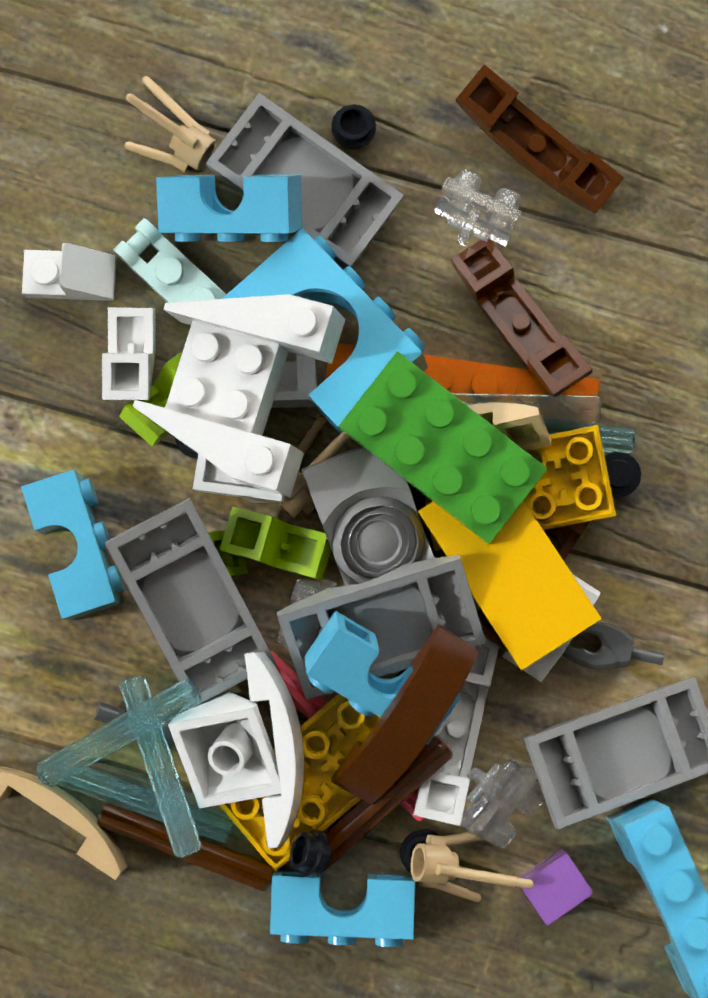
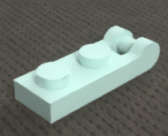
M145 218L135 227L137 232L126 243L121 241L113 249L114 253L167 303L222 299L227 295ZM151 245L158 253L147 264L139 255Z

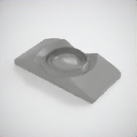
M258 93L206 162V166L242 196L244 193L243 177L252 175L301 174L302 228L313 240L321 236L336 253L334 260L351 268L404 199V195L260 93Z
M364 447L355 448L301 469L345 586L378 578L403 564L434 558L407 481Z
M190 498L105 542L111 557L193 707L248 679L245 654L265 652L270 660L276 664Z
M459 555L403 564L372 580L354 585L327 588L277 612V618L306 700L327 694L310 682L309 676L306 674L304 656L335 611L376 634L380 653L368 670L376 677L407 669L437 625H440L474 647L486 644Z
M695 677L634 696L615 705L562 722L524 738L555 829L564 828L708 773V711Z

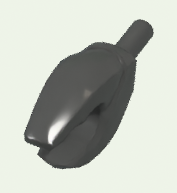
M596 622L582 631V633L595 635L600 639L601 646L597 652L593 653L586 649H575L567 646L562 654L576 664L595 670H611L626 667L629 665L631 658L662 665L664 660V654L633 647V636L622 628L606 622Z

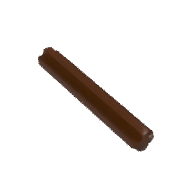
M435 735L385 794L372 805L361 800L325 833L331 846V857L329 864L321 872L326 871L452 758L453 752L445 740Z
M111 802L106 803L101 809L97 822L101 828L260 891H266L271 884L274 870L266 863Z

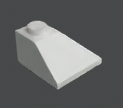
M231 692L218 694L195 707L188 700L168 724L199 809L281 794L277 759L255 702H250V700Z

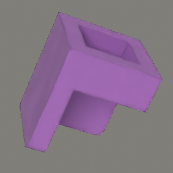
M562 848L519 877L530 879L534 882L532 889H521L547 926L592 895V889L569 855Z

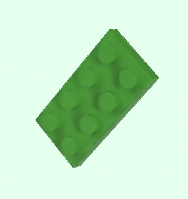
M398 351L338 426L339 429L487 544L491 543L548 469Z

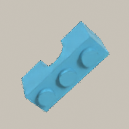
M301 174L252 175L243 177V199L235 211L227 209L218 200L215 189V175H170L156 177L159 233H175V241H201L202 233H217V241L236 242L245 240L244 233H260L262 242L288 241L289 233L302 229Z
M73 469L21 486L34 531L47 534L60 529H68L77 540L78 551L72 564L63 570L48 574L61 618L71 621L122 604L119 593L125 591V584L117 566H110L105 550L107 549L105 542L110 540V536L103 521L97 523L92 506L98 504V498L91 479H83V476Z
M337 611L334 612L304 656L306 674L315 687L328 694H332L333 691L349 699L350 705L355 710L368 717H372L373 714L379 717L383 715L412 673L413 668L410 664L404 673L392 679H381L372 675L368 670L380 653L376 634ZM457 695L445 717L426 743L427 745L459 702V695Z
M274 871L272 875L270 934L281 935V942L294 944L309 942V936H328V943L333 945L356 944V938H375V945L403 946V939L413 940L415 881L412 875L367 874L365 898L357 907L343 911L334 909L324 900L321 893V872L315 878L303 877L299 871Z

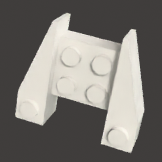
M290 294L165 303L163 310L179 322L191 325L165 408L134 400L133 407L230 477L252 487L291 497L304 452L291 444L262 435L288 352L332 364L346 319L334 306Z

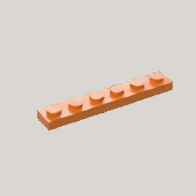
M338 343L332 364L327 363L325 380L344 364L351 356L356 345ZM424 355L428 366L424 372L466 405L481 403L523 404L539 408L543 420L584 426H593L595 423L600 379L585 377L553 398L527 369Z

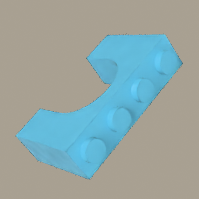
M302 228L222 299L290 294L342 308L357 319L359 335L351 356L308 395L316 409L340 434L342 430L338 428L339 424L394 354L398 351L422 371H425L428 368L423 354L426 346L410 328L402 332L392 321L396 318V315L380 297L372 301L363 291L366 287L364 281L350 266L342 270L333 260L336 257V253L321 236L313 240Z
M648 797L606 817L624 858L633 864L639 872L662 917L672 942L664 946L683 990L691 998H708V893L669 807Z

